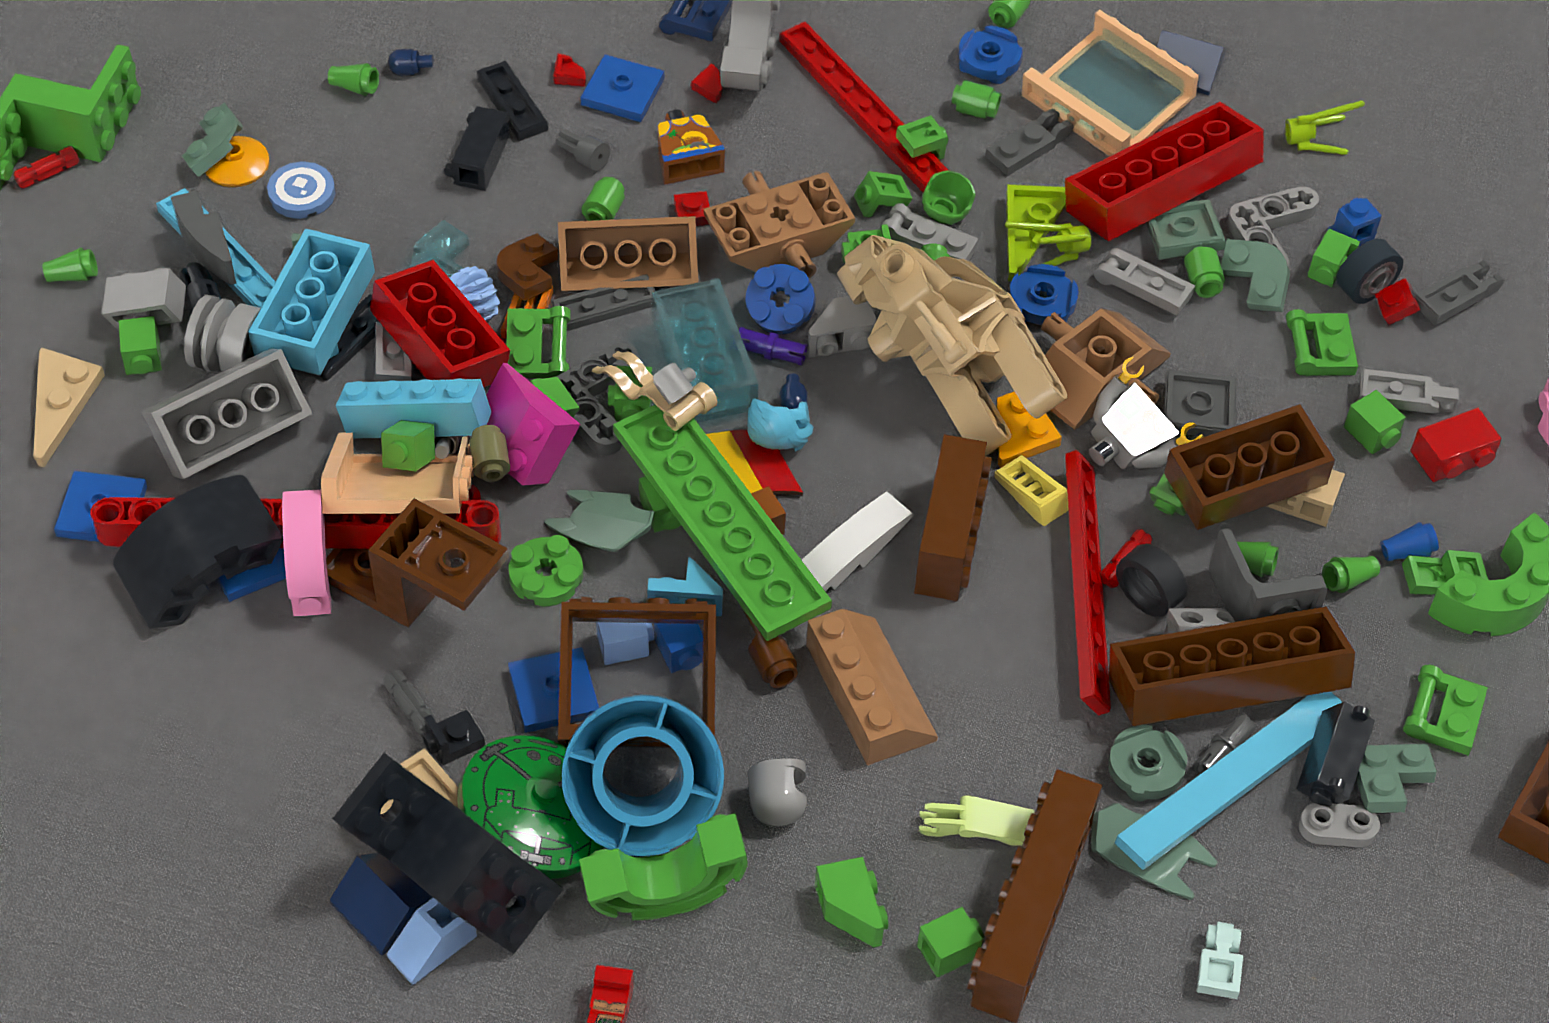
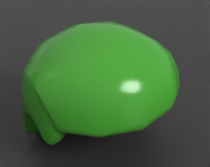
M946 170L935 173L924 190L922 196L923 209L936 222L953 225L964 220L970 212L975 199V190L970 180L958 172Z

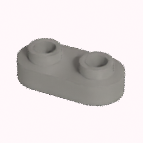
M1312 803L1303 810L1299 820V831L1302 836L1309 842L1319 845L1367 847L1374 842L1380 829L1377 815L1365 810L1364 806L1332 804L1326 807ZM1315 817H1322L1327 822H1319ZM1355 820L1361 821V822L1365 823L1366 825H1365V826L1358 825V824L1355 822Z

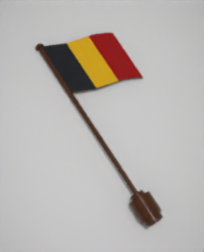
M732 430L706 434L750 493L769 486L774 494L803 496L802 489L778 449H766L756 444L749 437L748 430ZM743 610L756 634L748 647V652L762 679L766 683H770L773 688H781L790 684L798 675L796 669L797 661L782 634L766 641Z

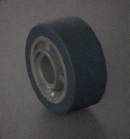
M1376 238L1367 241L1355 249L1343 262L1337 273L1336 283L1356 304H1365L1376 299L1375 293L1394 284L1403 269L1404 259L1384 239Z

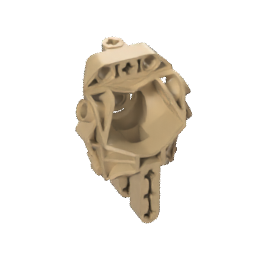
M871 235L845 256L846 264L838 270L837 276L855 305L868 301L871 307L881 310L868 337V343L872 351L884 362H888L893 358L911 355L922 376L926 375L961 436L987 442L985 457L1010 440L1011 433L981 381L986 383L996 382L1005 375L1022 405L1036 419L1067 398L1064 386L1025 324V317L1011 294L1004 291L972 262L953 257H940L933 260L919 248L876 235ZM952 277H960V278H962L964 281L959 280V279H955V278H952Z

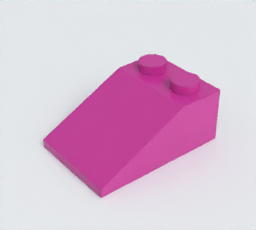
M503 363L486 394L492 411L487 425L499 427L501 433L506 437L510 462L508 474L521 485L548 484L575 436L580 423L508 363Z

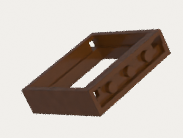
M581 596V599H569V602H561L559 744L568 746L574 732L580 726V724H570L573 622L703 624L702 720L715 737L716 605L708 604V601H697V598L687 599L685 604H669V600L666 598H649L646 600V603H631V599L626 597H612L608 599V603L592 602V598ZM645 736L628 739L617 746L671 748L659 739Z

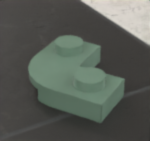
M225 102L219 107L210 109L205 114L204 119L199 124L207 136L202 140L194 141L188 147L187 152L182 155L188 166L198 177L234 148L229 141L236 131L243 130L241 122Z
M1227 239L1221 268L1226 276L1252 278L1247 300L1248 308L1283 312L1290 271L1281 251L1265 242Z

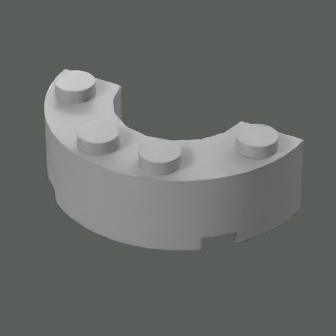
M780 0L732 1L728 46H724L720 69L722 87L761 91L763 84H767V81H770L772 61L767 60L768 56L774 57L776 37H770L773 11L779 10Z

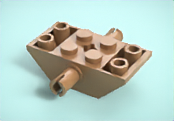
M754 171L757 181L750 172L745 175L742 181L750 194L749 196L704 209V215L731 262L755 272L762 267L776 264L791 265L800 271H804L808 278H811L817 270L811 258L823 255L855 223V216L828 172L772 189L768 187L760 171Z
M1101 308L1075 328L1061 319L1057 313H1052L1051 317L1048 316L1044 320L1041 330L1056 340L1045 357L1067 393V398L1051 409V411L1071 428L1076 430L1093 417L1099 394L1115 375H1121L1123 363L1130 357L1134 358L1127 364V372L1135 375L1143 365L1144 371L1141 376L1131 378L1128 382L1129 386L1135 382L1149 399L1156 404L1159 394L1152 391L1140 380L1170 358L1171 353L1118 312Z

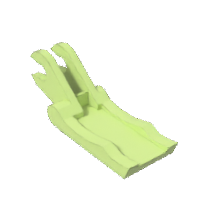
M966 795L960 798V805L925 804V809L931 812L920 811V817L924 820V824L928 826H919V831L926 836L941 837L959 834L966 838L982 837L997 840L1011 846H1022L1026 837L1024 832L1031 813L1035 814V810Z

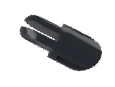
M191 262L187 264V268L181 269L179 279L186 285L185 301L190 313H192L197 302L204 295L219 297L220 300L222 299L217 284L203 265L198 262Z

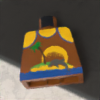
M680 109L669 111L665 115V122L658 124V152L664 185L725 172V148L704 116L694 115L685 117Z

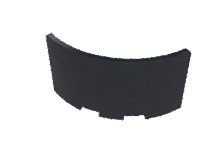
M234 475L217 479L189 490L151 514L122 544L113 559V567L149 629L179 625L184 623L195 605L210 592L207 585L217 578L225 575L227 579H230L249 569L272 564L283 541V535L248 479L244 475Z

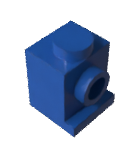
M1354 198L1350 203L1338 209L1335 223L1329 226L1328 229L1360 241L1359 246L1367 241L1375 239L1382 215L1367 198Z

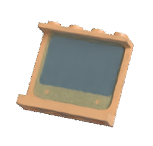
M1099 9L1095 13L1094 31L1043 74L1032 67L1023 74L1022 96L1043 111L1054 108L1060 113L1059 122L1062 123V121L1068 120L1074 125L1072 130L1107 155L1112 156L1152 136L1196 97L1199 75L1190 67L1184 66L1169 56L1164 50L1158 49L1146 41L1140 34L1134 33L1122 25L1116 18L1110 17Z

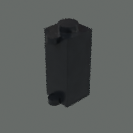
M476 106L474 112H470L466 118L468 126L452 163H447L443 172L446 176L453 178L454 185L486 191L510 136L508 112Z
M1344 701L1322 711L1296 787L1297 790L1307 795L1311 802L1329 807L1332 804H1338L1350 799L1375 720L1369 717L1370 710L1361 705L1353 707Z

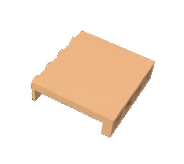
M338 433L321 476L322 514H400L414 498L441 513H460L462 501H468L471 477L474 476L469 436L462 437L459 454H448L444 459H439L435 456L434 460L419 470L408 471L383 468L382 454H354L353 433Z

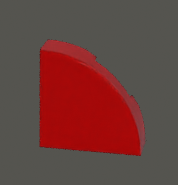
M557 53L553 76L554 84L586 87L585 69L575 63L572 57Z
M710 64L691 81V90L715 104L722 97L723 87L720 81V71L713 64Z

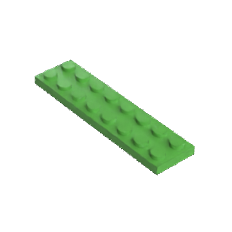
M653 405L613 424L616 437L766 641L831 609V598L694 418L677 431H674L666 424L663 418L665 412L656 405Z

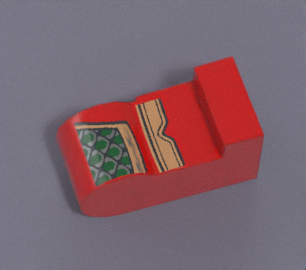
M596 965L587 1023H626L634 990L633 970Z

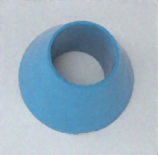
M652 695L623 697L595 710L574 732L565 751L562 765V787L565 801L579 827L591 839L609 850L619 848L624 854L632 856L663 854L692 839L696 833V825L706 822L714 815L721 799L724 784V766L721 752L708 726L693 711L682 704ZM645 736L659 739L668 744L679 757L676 774L663 790L650 796L634 797L623 794L608 782L603 773V768L609 754L615 747L634 737Z

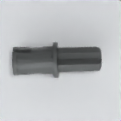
M1244 714L1236 717L1221 735H1215L1211 739L1212 744L1193 764L1198 775L1202 774L1244 743L1255 731V723Z

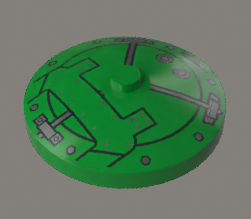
M526 735L509 736L495 740L481 748L473 756L462 774L457 791L458 808L550 879L568 877L582 871L579 859L589 857L593 852L603 849L604 846L591 839L579 827L566 804L562 787V765L567 747L552 740Z

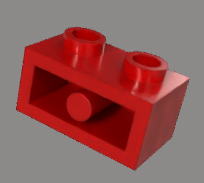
M1475 408L1418 429L1410 452L1432 482H1436L1446 477L1448 479L1455 478L1463 471L1473 467H1484L1490 464L1496 457V452L1502 438L1479 408Z

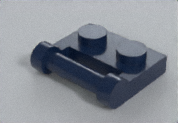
M675 0L668 14L663 15L659 28L662 32L669 35L678 32L712 42L733 0H695L686 18L681 17L689 0Z

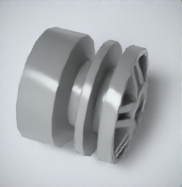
M204 295L194 307L186 329L184 354L188 365L195 368H205L207 371H217L220 368L223 372L253 357L254 353L248 331L261 308L248 304H239L235 307L232 300H220L216 296Z

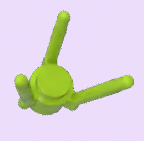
M1357 101L1317 113L1286 119L1285 136L1289 145L1297 144L1298 151L1314 150L1347 155L1348 150L1345 148L1310 143V139L1316 138V126L1343 121L1345 115L1340 113L1363 107L1365 102Z
M1009 221L1005 223V227L1011 229L1058 232L1056 236L1042 237L1037 240L1038 244L1056 243L1058 250L1064 252L1063 255L1043 264L1057 266L1066 261L1077 260L1078 253L1087 252L1091 246V235L1088 228L1084 225L1072 227L1071 223L1045 224Z

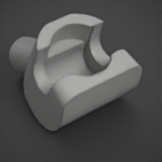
M671 363L653 376V383L670 405L694 388L690 382L695 380L696 373L690 367L681 371L676 363Z

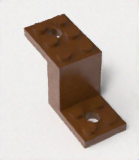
M414 498L370 549L334 548L326 557L328 582L335 588L409 628L435 596L465 611L507 561L509 551L503 545ZM461 558L465 562L459 567L451 568L450 559ZM370 560L371 569L360 567L363 561Z

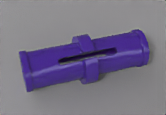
M740 327L736 337L740 339L735 341L736 349L762 354L764 359L767 360L777 358L798 364L799 366L804 364L806 356L800 354L807 353L808 344L779 338V334L773 332L767 335L745 329L744 327Z

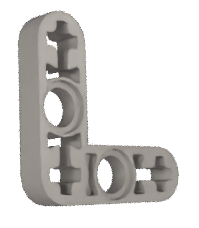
M1296 187L1239 202L1230 208L1227 226L1235 240L1249 241L1257 238L1275 246L1284 255L1289 267V259L1271 229L1312 218L1317 210L1319 196L1309 187ZM1265 208H1277L1281 211V214H1269Z

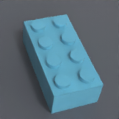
M305 228L248 331L254 356L268 349H282L290 368L321 375L375 273L370 244Z

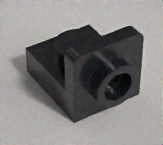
M468 709L436 723L432 714L424 717L426 732L421 734L423 742L431 755L437 753L443 766L485 746V738Z

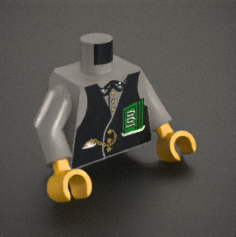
M1134 357L1124 361L1121 375H1115L1101 391L1097 399L1093 414L1097 425L1093 428L1091 434L1098 443L1089 449V455L1099 466H1103L1113 459L1122 469L1132 465L1139 469L1161 467L1167 463L1169 449L1203 438V434H1201L1194 440L1187 439L1186 433L1189 429L1196 426L1195 423L1185 424L1181 429V436L1176 438L1179 431L1135 382L1129 386L1128 382L1130 379L1141 376L1144 371L1143 365L1135 375L1127 372L1126 366Z

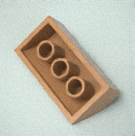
M695 216L558 222L561 291L592 290L595 288L623 289L698 285ZM648 274L650 278L643 281H623Z
M840 609L808 620L806 646L867 766L938 740L934 728L874 617Z

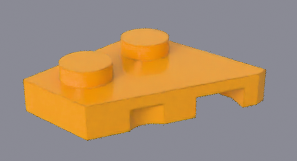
M1015 391L997 398L996 408L1011 433V439L998 447V465L1000 468L1021 455L1029 458L1061 445L1062 436L1047 414L1038 419L1031 416L1022 405Z

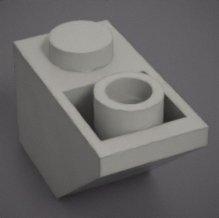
M850 296L834 298L809 329L807 350L809 358L829 356L834 353L851 350H863L870 347L868 337L877 320L869 302L866 301L855 305Z

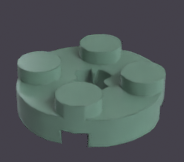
M1151 725L1132 726L1122 731L1114 741L1108 759L1109 772L1114 782L1123 791L1127 792V795L1134 801L1166 797L1173 793L1183 782L1187 765V753L1181 741L1167 730L1162 733L1152 730L1153 726ZM1145 756L1148 760L1155 759L1157 764L1155 763L1153 768L1144 767L1140 764L1141 758L1139 757Z

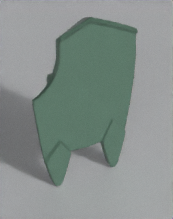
M568 490V496L580 503V505L574 510L570 518H549L545 520V524L561 535L595 548L617 552L650 531L654 512L633 506L630 494Z
M1113 803L1095 812L1091 835L1092 851L1124 871L1169 893L1189 900L1194 898L1195 895L1191 889L1177 876L1188 859L1210 867H1215L1217 864L1216 859L1195 838L1189 835L1142 870L1115 844L1117 835L1144 815L1132 812L1119 803Z

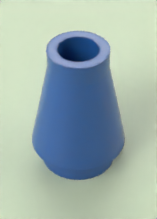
M1418 522L1389 539L1380 542L1382 554L1387 562L1406 559L1408 555L1430 557L1432 552L1439 549L1436 532L1430 523L1422 524Z

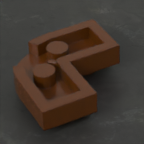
M538 233L504 247L497 255L496 260L499 280L524 301L552 289V277L543 271L541 267L558 260V249Z

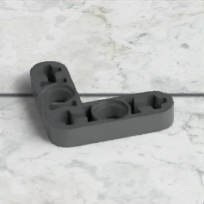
M626 342L613 344L556 376L567 391L571 392L572 398L580 407L577 413L582 410H590L595 413V416L589 420L579 419L576 415L574 419L580 423L577 433L593 451L604 456L617 453L621 449L622 444L614 434L613 424L617 423V421L594 397L607 390L609 385H615V381L604 373H601L603 377L597 381H590L584 376L596 366H629L625 361H616L612 356L619 351L622 353L631 352L638 357L636 348ZM600 431H601V433L605 436V437H603V438H601V439H600Z

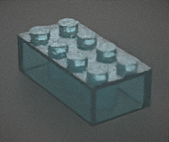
M720 279L652 292V320L668 365L676 363L681 371L687 367L692 368L696 373V378L690 382L691 385L694 387L699 382H703L713 390L717 397V406L706 414L700 413L694 418L696 422L699 423L748 412L752 399H758V381Z

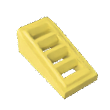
M1019 456L994 472L996 480L1042 526H1046L1069 510L1067 489L1024 456ZM1023 472L1026 473L1025 475H1023L1022 477H1020V478L1017 479V480L1013 479V478L1017 477L1018 475H1020V474L1023 473Z

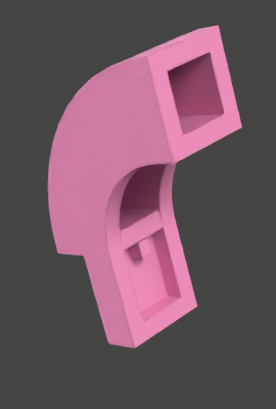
M321 489L283 492L284 560L288 597L291 599L293 616L331 614L332 604L325 553V515L322 514Z

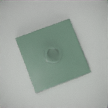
M1210 199L1182 203L1146 222L1158 259L1186 256L1192 249L1200 246L1210 247L1216 251L1225 249L1226 240Z

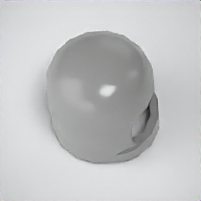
M791 758L771 759L759 762L748 770L750 806L753 815L758 821L769 826L778 827L792 824L803 816L806 810L807 797L799 792L795 786L800 784L806 777L805 762L803 760Z

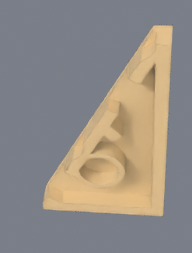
M45 348L40 349L33 454L38 466H46L104 378L105 374L102 366Z

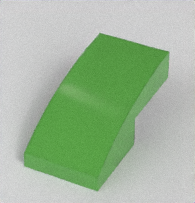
M1447 550L1441 558L1408 555L1402 563L1410 594H1436L1439 587L1462 569L1474 577L1488 580L1481 554L1478 552Z

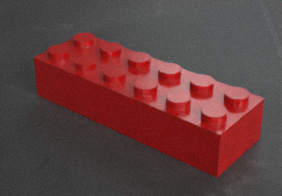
M1220 101L1066 178V212L1105 240L1110 241L1262 163L1264 155V129Z

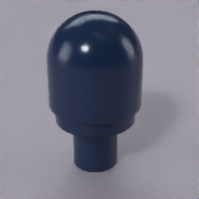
M397 49L389 55L388 66L397 75H415V73L420 72V68H433L434 58L433 55H419V51L414 49Z
M797 374L786 376V383L779 392L781 407L796 409L799 407L800 402H807L808 405L807 390L800 383V377Z

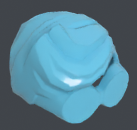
M754 398L748 408V434L751 440L761 447L772 450L793 448L794 451H798L803 448L805 443L808 442V437L813 434L814 427L810 424L807 402H800L799 407L796 409H788L787 407L772 406L765 401Z

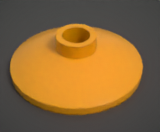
M233 136L229 142L234 148L205 172V175L218 185L225 187L246 186L259 180L266 173L270 162L269 154L261 142L246 136Z

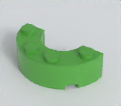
M1535 512L1510 531L1500 555L1509 566L1511 576L1500 580H1486L1474 577L1462 569L1437 589L1428 614L1447 627L1471 635L1473 631L1490 632L1491 636H1500L1516 632L1528 626L1540 615L1549 599V526Z
M735 813L731 815H716L704 823L697 824L696 833L688 843L663 855L634 857L624 854L619 848L612 850L601 849L593 852L589 857L579 859L590 905L601 914L613 918L618 917V912L631 913L633 920L657 919L682 914L702 907L727 893L725 885L733 878L736 882H739L748 864Z

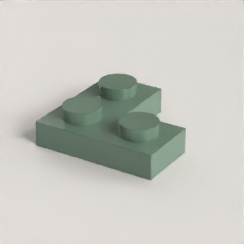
M1428 744L1367 745L1356 777L1365 810L1370 813L1405 812L1407 799L1402 783H1434L1437 771Z

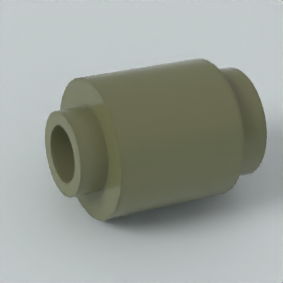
M483 425L474 429L469 445L473 457L475 476L488 482L502 479L510 471L505 435L495 425Z

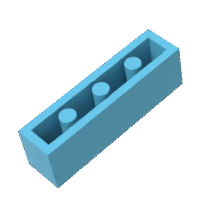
M481 379L348 382L345 384L336 404L346 433H353V438H381V432L401 420L434 424V437L472 436L474 429L487 425L492 413Z

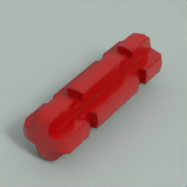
M72 146L65 147L58 151V155L52 153L30 163L29 168L23 166L15 170L13 174L20 188L25 189L35 184L34 180L36 179L40 182L62 172L65 166L69 169L77 165L79 158Z
M1138 529L1131 535V541H1126L1111 559L1112 563L1107 564L1101 571L1103 584H1106L1109 588H1115L1119 585L1116 577V565L1138 545H1151L1153 538L1150 533H1146L1143 529Z

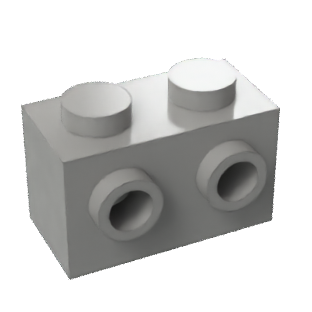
M155 268L153 271L124 273L121 276L106 278L102 315L118 331V320L154 316L156 325L182 322L186 285L170 268Z

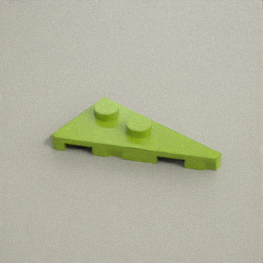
M1007 184L1006 222L1054 224L1066 207L1065 187ZM1007 228V269L1009 282L1012 281V278L1017 273L1019 276L1024 271L1041 245L1038 244L1037 240L1046 237L1049 231Z

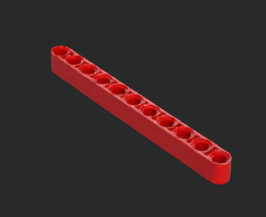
M108 497L98 500L90 510L98 540L105 546L121 547L130 534L144 520L175 498ZM260 499L283 535L282 499ZM462 501L460 513H443L497 543L501 540L499 510L490 501ZM324 514L325 548L370 549L400 514ZM283 541L280 548H284Z

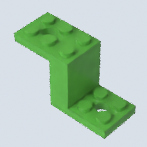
M116 45L90 90L22 74H14L0 97V190L5 181L11 178L13 168L19 158L23 157L26 153L27 146L59 153L58 151L65 147L72 146L78 158L101 163L106 152L113 148L118 131L126 125L128 114L133 105H136L141 97V87L137 83L135 74L136 64L132 61L128 46Z

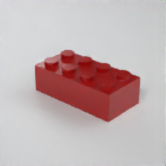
M434 260L374 281L370 311L426 379H481L483 387H486L493 383L502 364L508 363L510 355L508 346Z

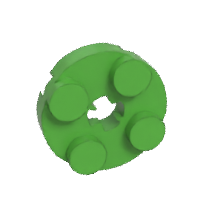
M554 535L552 537L535 538L524 544L517 545L512 550V558L509 563L510 584L516 595L523 600V596L528 599L534 600L535 605H558L569 600L575 594V589L579 586V583H582V558L576 548L570 545L568 539L564 536ZM542 567L553 568L551 571L552 575L543 576V572L538 574L537 571Z

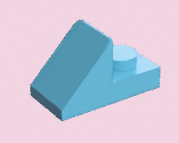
M688 557L686 580H676L671 577L648 579L647 599L666 598L669 600V604H685V600L697 598V601H708V604L716 605V616H722L723 589L691 557Z

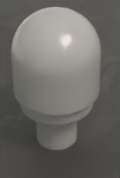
M461 436L434 437L435 456L439 459H444L448 454L456 453Z

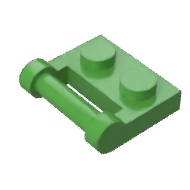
M555 306L551 309L508 308L506 345L510 349L508 364L523 377L533 379L556 377L569 370V364L566 362L567 323L571 320V310L564 306ZM543 324H553L552 362L542 363Z
M1294 309L1286 314L1287 327L1292 330L1297 358L1294 360V366L1297 374L1303 376L1356 375L1358 363L1347 313H1306L1301 309ZM1306 330L1313 331L1318 359L1310 355Z
M1423 665L1418 675L1420 686L1412 714L1406 718L1404 732L1410 737L1469 755L1488 687L1445 674L1435 665ZM1435 689L1445 692L1436 726L1429 724L1426 720Z

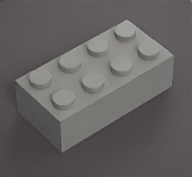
M268 349L141 411L173 477L182 479L312 415L282 349Z

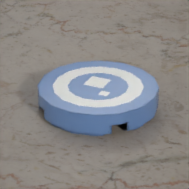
M302 161L287 164L279 168L270 177L267 184L268 196L272 207L276 212L290 218H308V214L314 212L318 215L332 204L335 197L333 176L326 168L311 162Z

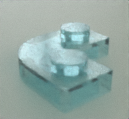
M442 220L415 243L411 266L434 260L444 273L451 277L452 274L463 268L452 261V259L469 246L468 236L445 220Z

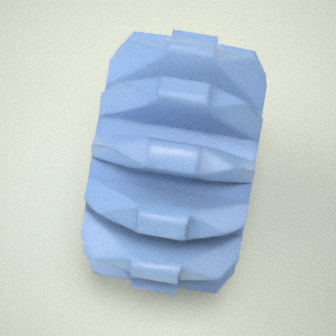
M476 266L465 267L449 277L486 322L498 315L497 306L500 304V301L496 296L497 289L492 284L493 279L487 277L484 269H479Z

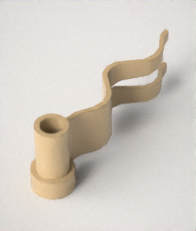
M617 351L612 356L617 360L625 361L629 365L642 387L634 384L616 366H596L592 369V372L595 374L604 373L610 376L629 399L636 400L642 395L651 399L660 410L665 412L663 418L666 424L674 431L680 429L700 413L706 414L717 406L718 403L713 390L707 384L699 382L690 392L669 405L654 385L653 375L649 373L641 360L631 352L622 353Z

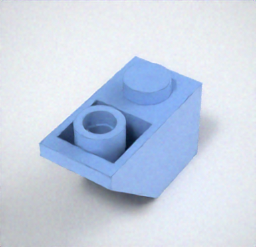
M433 897L415 911L388 951L387 958L414 985L476 938L477 931L475 927L451 912Z

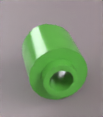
M994 0L988 9L989 16L996 25L1002 28H1011L1027 10L1030 0Z
M964 80L961 86L956 85L951 103L956 105V112L982 119H987V117L995 118L1000 106L1002 93L996 92L993 87Z
M603 177L594 184L581 208L582 214L587 221L614 219L625 199V189L622 183L613 177Z
M1204 246L1192 249L1185 256L1184 264L1190 283L1195 285L1194 291L1203 298L1218 295L1223 289L1225 277L1216 250Z

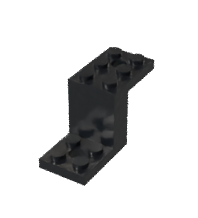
M386 753L381 755L332 818L342 828L390 860L444 907L512 954L516 953L564 890ZM390 800H393V803L389 810L381 814L382 807L385 805V803H387ZM517 896L514 904L507 908L509 901Z

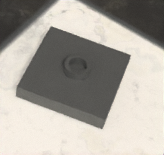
M1166 370L1163 414L1179 431V434H1181L1182 427L1187 423H1195L1196 426L1189 429L1186 435L1199 436L1203 434V437L1235 427L1237 377Z

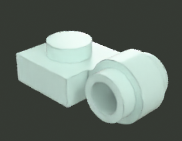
M1218 921L1216 925L1208 924L1205 948L1207 949L1202 948L1197 983L1198 993L1238 999L1243 955L1238 954L1241 929H1235L1234 924Z

